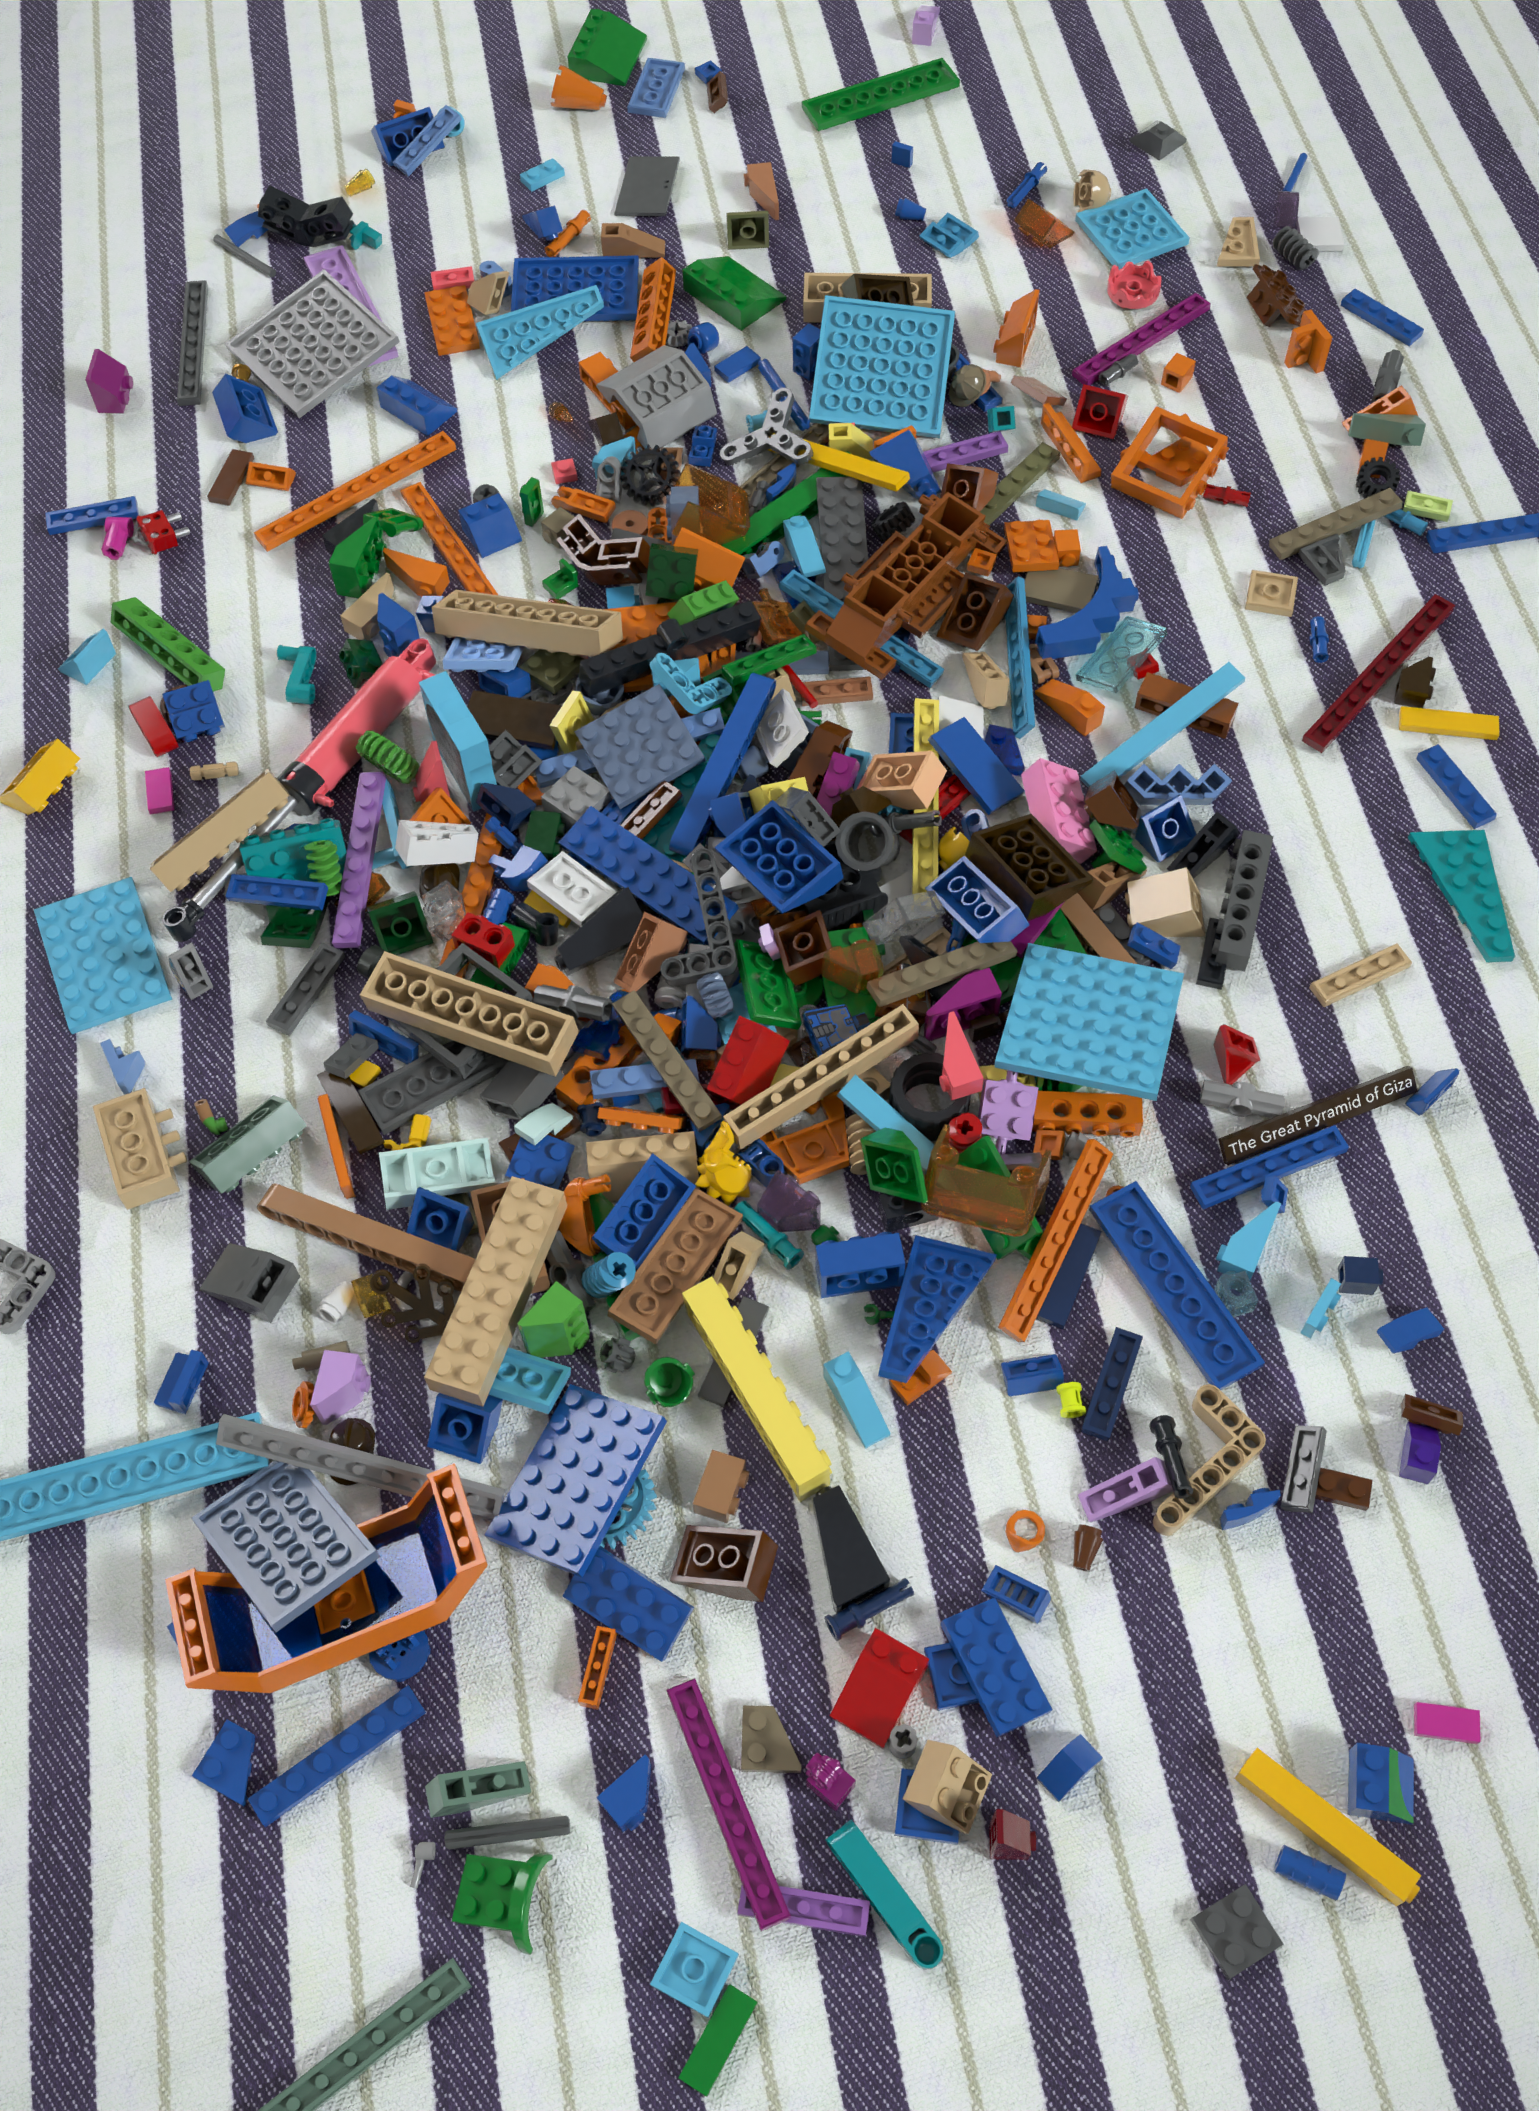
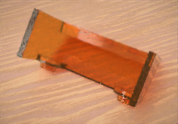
M686 462L675 486H698L699 506L687 501L672 534L677 536L683 527L719 545H724L745 536L750 528L747 492L731 482Z
M945 1124L931 1151L924 1181L928 1202L921 1203L922 1210L930 1215L1017 1237L1026 1234L1049 1183L1051 1151H1045L1038 1168L1019 1166L1012 1171L1010 1178L957 1164L959 1153L954 1147L949 1146L950 1125Z

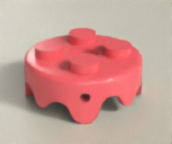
M1145 261L1141 266L1127 262L1120 270L1118 266L1113 265L1108 279L1107 292L1110 299L1121 308H1146L1152 305L1159 297L1161 276H1155L1153 265L1150 261Z

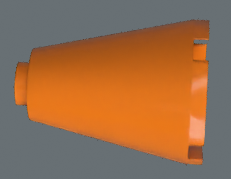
M559 66V70H562L561 75L557 74L551 97L555 99V102H551L552 107L600 110L601 107H605L607 95L604 94V89L566 66Z

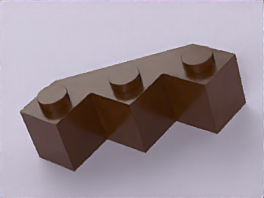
M828 720L816 726L812 733V738L803 754L799 756L796 767L788 780L805 777L808 791L817 800L833 752L845 755L853 731Z

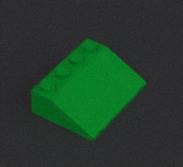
M591 9L567 56L568 67L589 81L625 86L647 41V35L610 12Z
M729 256L697 259L682 269L684 291L740 331L786 300L784 294Z

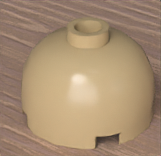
M1084 169L1078 175L1081 176L1079 182H1075L1073 192L1074 206L1079 205L1080 210H1077L1078 213L1102 207L1111 197V188L1104 174L1096 170Z

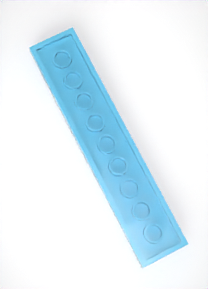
M259 1412L237 1417L263 1424L262 1416ZM218 1422L0 1480V1541L254 1474L270 1464L269 1458L217 1445Z

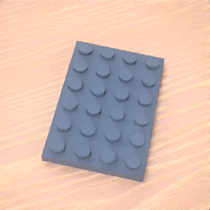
M276 1460L191 1518L275 1633L380 1558L374 1546L309 1469Z

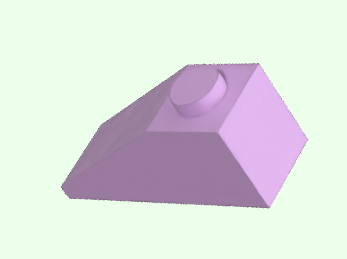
M921 5L916 10L913 21L912 44L931 46L940 7Z
M1154 1457L1078 1494L1088 1521L1094 1522L1158 1499L1172 1492L1173 1488L1165 1461Z

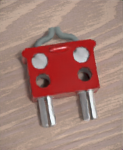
M163 510L148 515L137 516L139 528L135 530V536L132 538L134 542H140L145 546L148 545L151 553L156 555L157 552L178 546L177 538L189 535L190 530L188 527H184L174 531L170 523L182 520L181 514L178 512L165 516ZM139 531L142 534L145 542L138 538Z

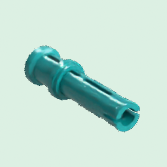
M746 1200L739 1202L735 1206L734 1210L743 1214L742 1221L764 1241L770 1254H775L784 1262L783 1265L787 1270L794 1268L801 1261L804 1251L801 1248L797 1249L788 1240V1236L785 1233L775 1230Z

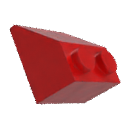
M1083 384L1072 428L1114 439L1122 421L1129 396Z

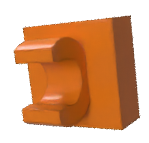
M397 99L393 105L396 112L393 118L415 112L414 104Z

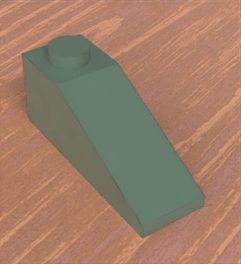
M1353 413L1348 435L1350 437L1382 441L1394 445L1421 446L1426 423L1417 415Z
M525 1761L439 1774L425 1786L431 1818L462 1813L531 1793Z

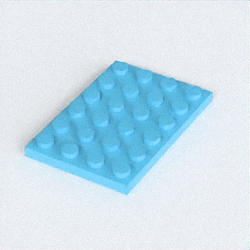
M132 877L34 909L71 1034L172 1000Z

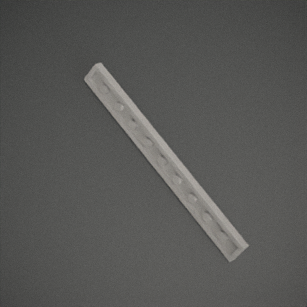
M223 1414L219 1420L217 1445L409 1497H414L427 1481L426 1474L434 1472V1470ZM460 1478L472 1514L491 1519L499 1515L505 1494L504 1489Z

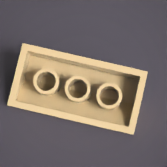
M694 1131L586 1142L589 1179L604 1174L609 1176L611 1182L603 1184H611V1191L601 1194L611 1203L618 1202L652 1153L694 1185L699 1178Z

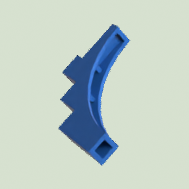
M1107 546L1098 547L1094 565L1098 575V590L1092 600L1071 617L1057 623L1038 627L1035 644L1042 659L1095 653L1097 644L1101 640V634L1114 632L1116 624L1120 620V613L1133 611L1135 603L1139 598L1138 589L1134 587L1131 578H1122V573L1118 571L1115 565V558L1111 555Z

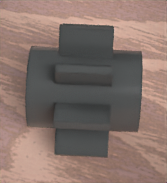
M619 1336L618 1339L612 1337L611 1340L603 1344L600 1350L601 1362L606 1363L604 1369L613 1373H617V1371L623 1373L624 1369L627 1370L633 1365L635 1351L634 1348L629 1347L631 1341Z

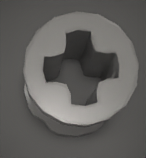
M907 1724L895 1726L891 1731L889 1749L896 1758L907 1759L915 1753L918 1742L915 1729ZM907 1736L909 1738L908 1744H904L902 1748L897 1745L898 1739Z

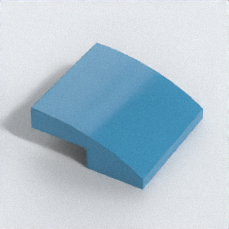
M947 212L937 224L932 222L919 237L951 258L975 242L979 237V233Z

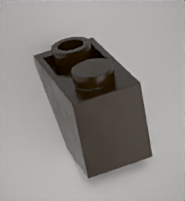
M1428 656L1401 671L1396 684L1394 704L1423 708L1425 701L1431 699L1433 686H1430V682H1433L1436 668L1432 667L1433 657Z

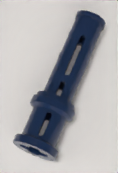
M903 1578L901 1581L859 1604L850 1602L847 1604V1608L833 1616L830 1614L824 1616L825 1623L836 1641L841 1640L842 1635L856 1627L858 1629L863 1628L866 1620L908 1597L914 1596L912 1586L903 1590L908 1587L909 1581Z

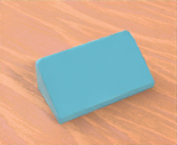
M1046 489L1038 493L1036 499V507L1074 520H1078L1086 506L1084 502Z

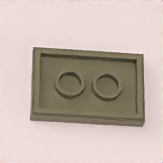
M1059 568V570L1028 571L1025 578L1026 602L1077 613L1092 600L1098 576Z

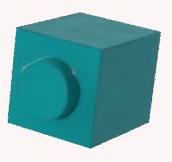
M1014 406L987 409L989 432L1016 429Z

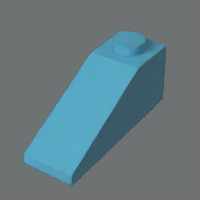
M793 516L790 519L783 520L785 545L804 577H810L826 573L813 530L805 516Z
M1273 1203L1232 1235L1227 1246L1221 1245L1216 1260L1221 1261L1217 1269L1218 1272L1249 1284L1281 1203Z
M849 1351L823 1364V1377L864 1448L866 1449L890 1436V1431L869 1387Z

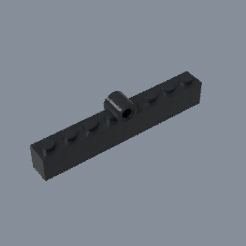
M750 600L680 625L676 619H668L658 626L657 634L580 661L579 680L589 697L652 674L650 662L658 653L668 655L673 661L697 658L757 636L761 617Z

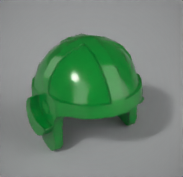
M672 1357L656 1359L649 1365L644 1375V1384L647 1389L645 1393L653 1405L674 1407L684 1402L689 1396L693 1387L692 1377L695 1373L687 1362L682 1364L679 1360Z

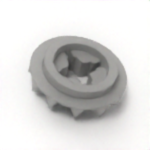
M678 319L675 322L669 320L666 344L673 347L688 344V333L692 325L687 324L686 320L679 322Z

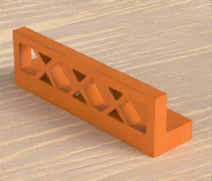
M1050 403L1043 404L1041 426L1058 451L1061 452L1060 454L1080 483L1101 477V468L1062 412L1056 413Z

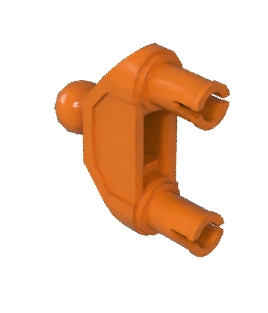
M607 1174L587 1180L582 1177L575 1178L564 1190L567 1209L557 1231L560 1230L564 1239L588 1256L597 1255L602 1250L592 1239L595 1234V1226L589 1197L611 1191V1184H603L611 1182Z

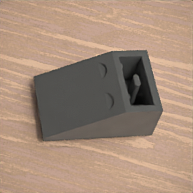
M229 1243L199 1290L272 1323L299 1280L300 1275L294 1263L270 1252Z

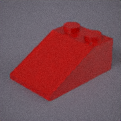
M875 1628L829 1717L884 1749L890 1738L891 1731L897 1725L928 1668L929 1658Z

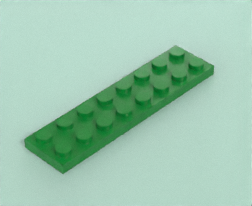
M939 58L802 101V109L815 128L821 131L861 119L865 116L880 113L881 111L896 108L900 105L915 102L919 99L931 97L935 94L950 91L960 87V79L943 58Z

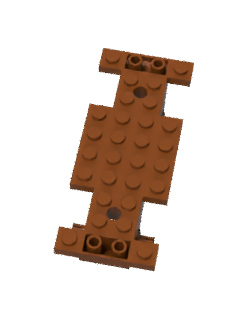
M949 492L942 498L934 494L930 497L923 494L918 502L922 504L919 513L924 515L921 524L908 538L896 531L853 576L846 572L841 581L845 583L844 590L849 592V594L845 597L844 604L835 619L818 610L806 623L804 630L883 680L895 667L897 660L880 650V648L900 627L921 639L948 610L964 577V574L955 568L974 548L997 554V557L1008 542L989 529L990 525L984 522L986 517L984 514Z

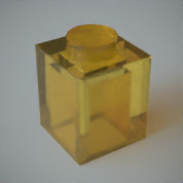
M373 1274L351 1281L358 1306L364 1318L391 1309L387 1293L377 1294L371 1289L370 1279ZM379 1276L377 1278V1281L379 1284L383 1285L381 1277Z

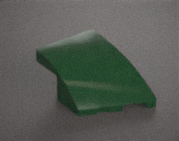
M326 896L323 910L266 905L270 923L260 936L262 945L311 948L323 922L330 896Z

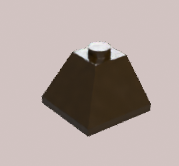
M864 786L855 791L851 787L839 794L841 800L833 804L831 819L839 828L842 822L852 814L860 812L876 814L892 803L890 799Z

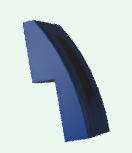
M791 463L777 473V483L766 490V506L778 499L786 491L794 488L796 483L795 463Z

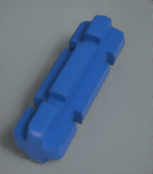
M491 817L485 823V828L490 833L493 831L495 833L494 837L507 849L510 848L512 850L511 853L515 856L524 844L522 842L518 843V838L505 826L502 827L500 825L501 822L496 817Z

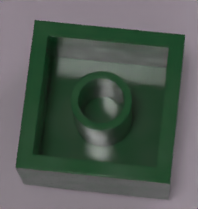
M652 543L649 554L645 596L680 600L681 597L694 593L698 549Z

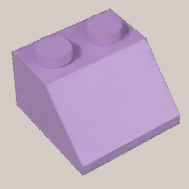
M324 1350L310 1404L323 1425H329L361 1403L364 1392L369 1391L371 1376L368 1375L366 1367L363 1365L358 1354Z

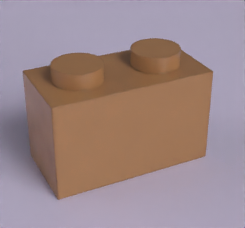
M715 1450L711 1451L693 1501L694 1513L724 1523H728L730 1515L735 1516L740 1499L736 1498L740 1488H745L749 1478V1471H746V1461L744 1459Z

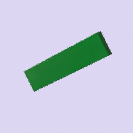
M803 634L721 666L722 673L734 686L747 681L751 673L765 674L816 654L817 649L815 644Z

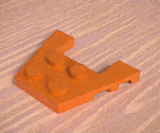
M1186 413L1181 415V417L1190 420ZM1174 432L1181 439L1152 456L1145 451L1136 467L1155 471L1156 476L1182 487L1193 480L1210 454V451L1206 445ZM1128 448L1121 451V459L1128 450Z
M841 1090L832 1092L825 1096L823 1100H819L820 1106L827 1118L826 1121L777 1138L774 1130L760 1137L768 1148L781 1158L784 1170L799 1185L850 1166L843 1101L836 1096Z

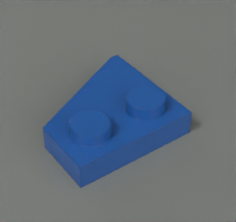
M227 1719L192 1774V1777L245 1807L247 1803V1782L252 1767L250 1759L254 1751L255 1735Z

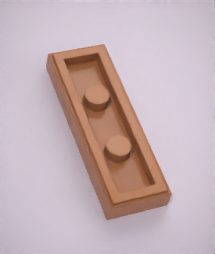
M870 676L803 682L818 701V705L873 700ZM801 696L802 706H809Z

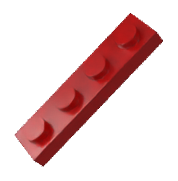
M955 774L939 787L940 814L938 817L941 816L942 820L971 795ZM912 829L902 830L899 835L912 844Z

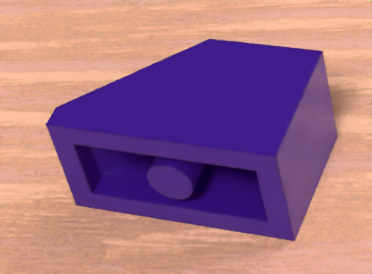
M1407 1422L1399 1477L1424 1484L1430 1483L1438 1470L1441 1450L1438 1430L1422 1424Z

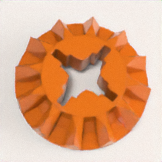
M303 1381L297 1387L293 1397L292 1417L298 1428H307L313 1421V1414L315 1413L310 1405L315 1387L307 1381Z

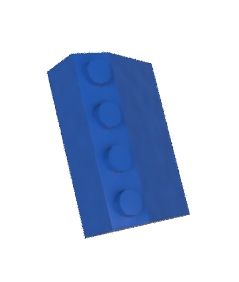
M773 800L715 846V850L781 914L824 895L843 879L840 862Z

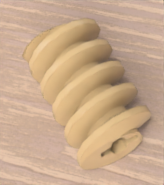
M854 1114L845 1121L848 1136L847 1143L849 1146L848 1153L850 1155V1171L853 1174L864 1175L867 1174L860 1139L876 1131L859 1115Z

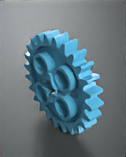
M646 1469L641 1470L631 1487V1489H634L633 1493L625 1498L616 1515L621 1516V1519L617 1523L611 1524L600 1544L601 1547L604 1548L605 1544L608 1543L612 1550H614L616 1541L619 1540L624 1546H627L626 1537L631 1536L634 1540H637L635 1531L637 1529L646 1531L643 1521L653 1520L648 1511L656 1510V1505L650 1500L657 1498L654 1490H651L655 1485L651 1479H648L649 1474ZM623 1507H624V1508H629V1509L632 1508V1510H631V1511H626V1510H623L622 1508H623Z

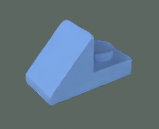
M110 1039L101 1042V1047L118 1086L124 1095L131 1093L145 1067V1060L140 1051L125 1056L121 1047L115 1048Z

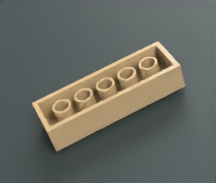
M805 273L804 322L822 323L825 295L843 297L842 284L854 273ZM855 273L910 277L914 306L932 307V274Z
M266 769L151 863L150 870L170 892L175 888L178 891L182 890L190 883L191 875L195 872L197 875H200L210 866L209 861L213 857L221 858L230 850L229 844L234 840L237 843L241 842L249 835L248 829L254 824L256 827H259L269 818L268 813L271 810L275 809L278 811L288 803V791L269 769Z

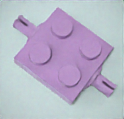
M1007 1070L1006 1079L998 1081L984 1079L978 1118L982 1123V1134L997 1138L995 1147L999 1154H1005L1007 1140L1021 1139L1030 1141L1038 1087L1023 1085L1017 1081L1018 1072Z

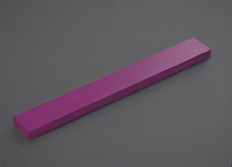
M1194 293L1073 369L1072 376L1082 384H1093L1099 380V374L1112 367L1115 361L1119 362L1129 354L1139 355L1210 310L1211 303L1199 294Z
M694 1678L667 1689V1695L760 1932L791 1919L696 1679Z

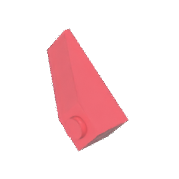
M437 740L431 742L415 776L417 787H413L416 802L421 801V804L425 802L435 788L441 787L450 797Z
M953 1011L948 1016L943 1069L939 1081L943 1092H948L950 1099L955 1100L981 1092L984 1078Z

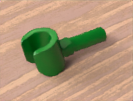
M874 1304L864 1306L865 1312H875V1315L872 1317H864L869 1325L877 1324L880 1319L893 1318L895 1311H879L878 1307Z

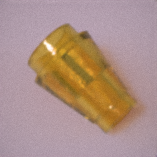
M360 169L344 185L347 194L352 197L371 189L372 185L375 184V180L368 169Z

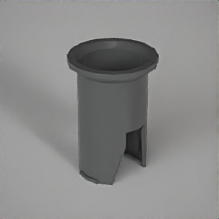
M860 812L852 814L842 822L839 827L841 831L836 835L835 844L838 855L846 865L855 870L869 871L880 866H887L895 861L900 853L901 845L899 844L898 836L892 831L886 820L875 813ZM871 825H878L884 832V850L875 860L864 862L863 859H860L858 849L859 838Z

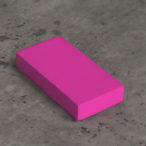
M170 768L145 771L147 805L150 815L174 811Z
M1416 1702L1414 1704V1736L1479 1744L1481 1742L1480 1710Z

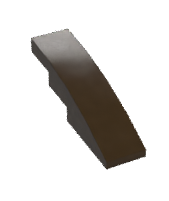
M327 1071L318 1074L317 1077L323 1089L328 1094L332 1106L359 1154L361 1155L385 1143L349 1077L344 1079Z

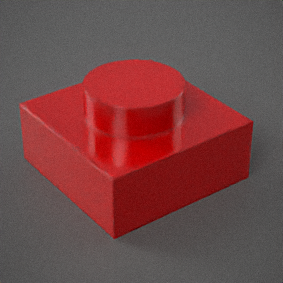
M1149 651L1127 660V667L1137 680L1144 678L1147 672L1151 674L1159 672V664Z

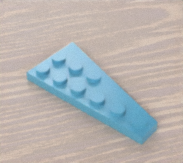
M597 285L476 323L496 380L604 308V302Z

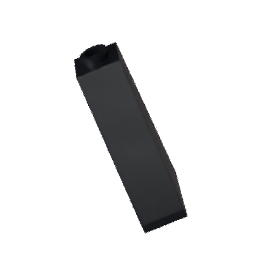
M629 887L623 889L557 948V956L554 957V960L560 971L564 970L568 976L630 946L643 914Z
M839 1485L834 1488L827 1486L819 1490L815 1494L816 1497L813 1498V1511L833 1609L836 1614L846 1609L847 1604L850 1602L857 1604L888 1588L890 1584V1578Z

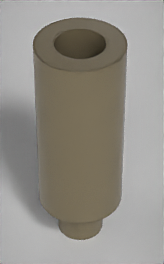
M347 1340L301 1352L302 1357L292 1359L294 1370L305 1368V1371L308 1372L319 1369L324 1350L350 1353Z

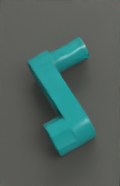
M279 645L277 648L278 660L295 661L286 686L285 695L287 702L313 704L315 700V685L309 684V680L316 662L315 647Z

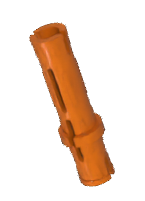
M581 210L573 220H569L563 231L558 234V237L554 238L545 247L544 250L548 257H556L575 236L582 232L583 227L591 221L590 214L586 210Z

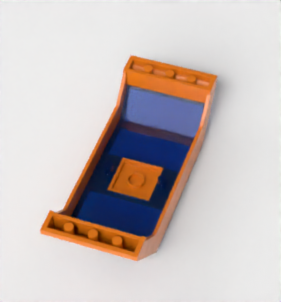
M453 1463L426 1474L427 1481L407 1505L357 1524L356 1526L377 1550L380 1558L276 1633L231 1573L201 1572L192 1568L165 1579L184 1681L187 1688L272 1693L447 1621L488 1566L456 1464Z

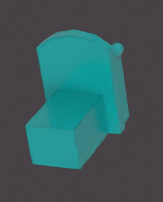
M363 221L358 225L354 224L349 232L352 234L349 238L351 240L350 245L355 250L364 242L374 249H377L382 244V234L369 227V224Z

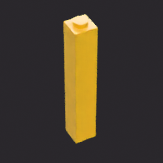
M1256 1748L1235 1776L1234 1779L1396 1907L1405 1901L1408 1903L1412 1902L1420 1890L1416 1883L1421 1875L1259 1748Z

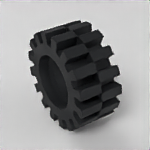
M1374 457L1371 458L1370 462L1367 460L1361 466L1356 479V488H1359V494L1364 492L1362 496L1364 499L1388 488H1391L1394 492L1396 491L1401 475H1399V468L1395 469L1396 464L1394 462L1391 465L1389 464L1390 459L1387 458L1386 462H1384L1383 457H1379L1378 461ZM1374 474L1381 475L1387 482L1383 485L1374 484L1370 480V476Z
M903 501L896 503L895 506H890L889 509H885L883 513L877 515L878 517L874 518L871 526L883 542L887 541L896 531L898 533L905 532L906 528L912 526L916 518L907 503Z

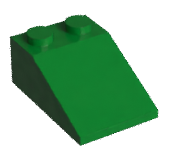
M883 1128L860 1139L870 1190L921 1203L928 1202L918 1148L903 1131Z

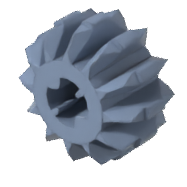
M718 972L709 973L697 980L696 985L707 1013L713 1019L723 1017L733 1011L732 998L721 974Z

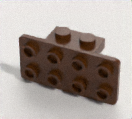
M1255 264L1252 269L1260 281L1246 298L1263 325L1270 327L1278 316L1282 314L1288 323L1300 326L1302 314L1306 311L1304 308L1305 303L1297 297L1295 288L1287 282L1286 274L1280 270H1271L1266 265L1260 266Z

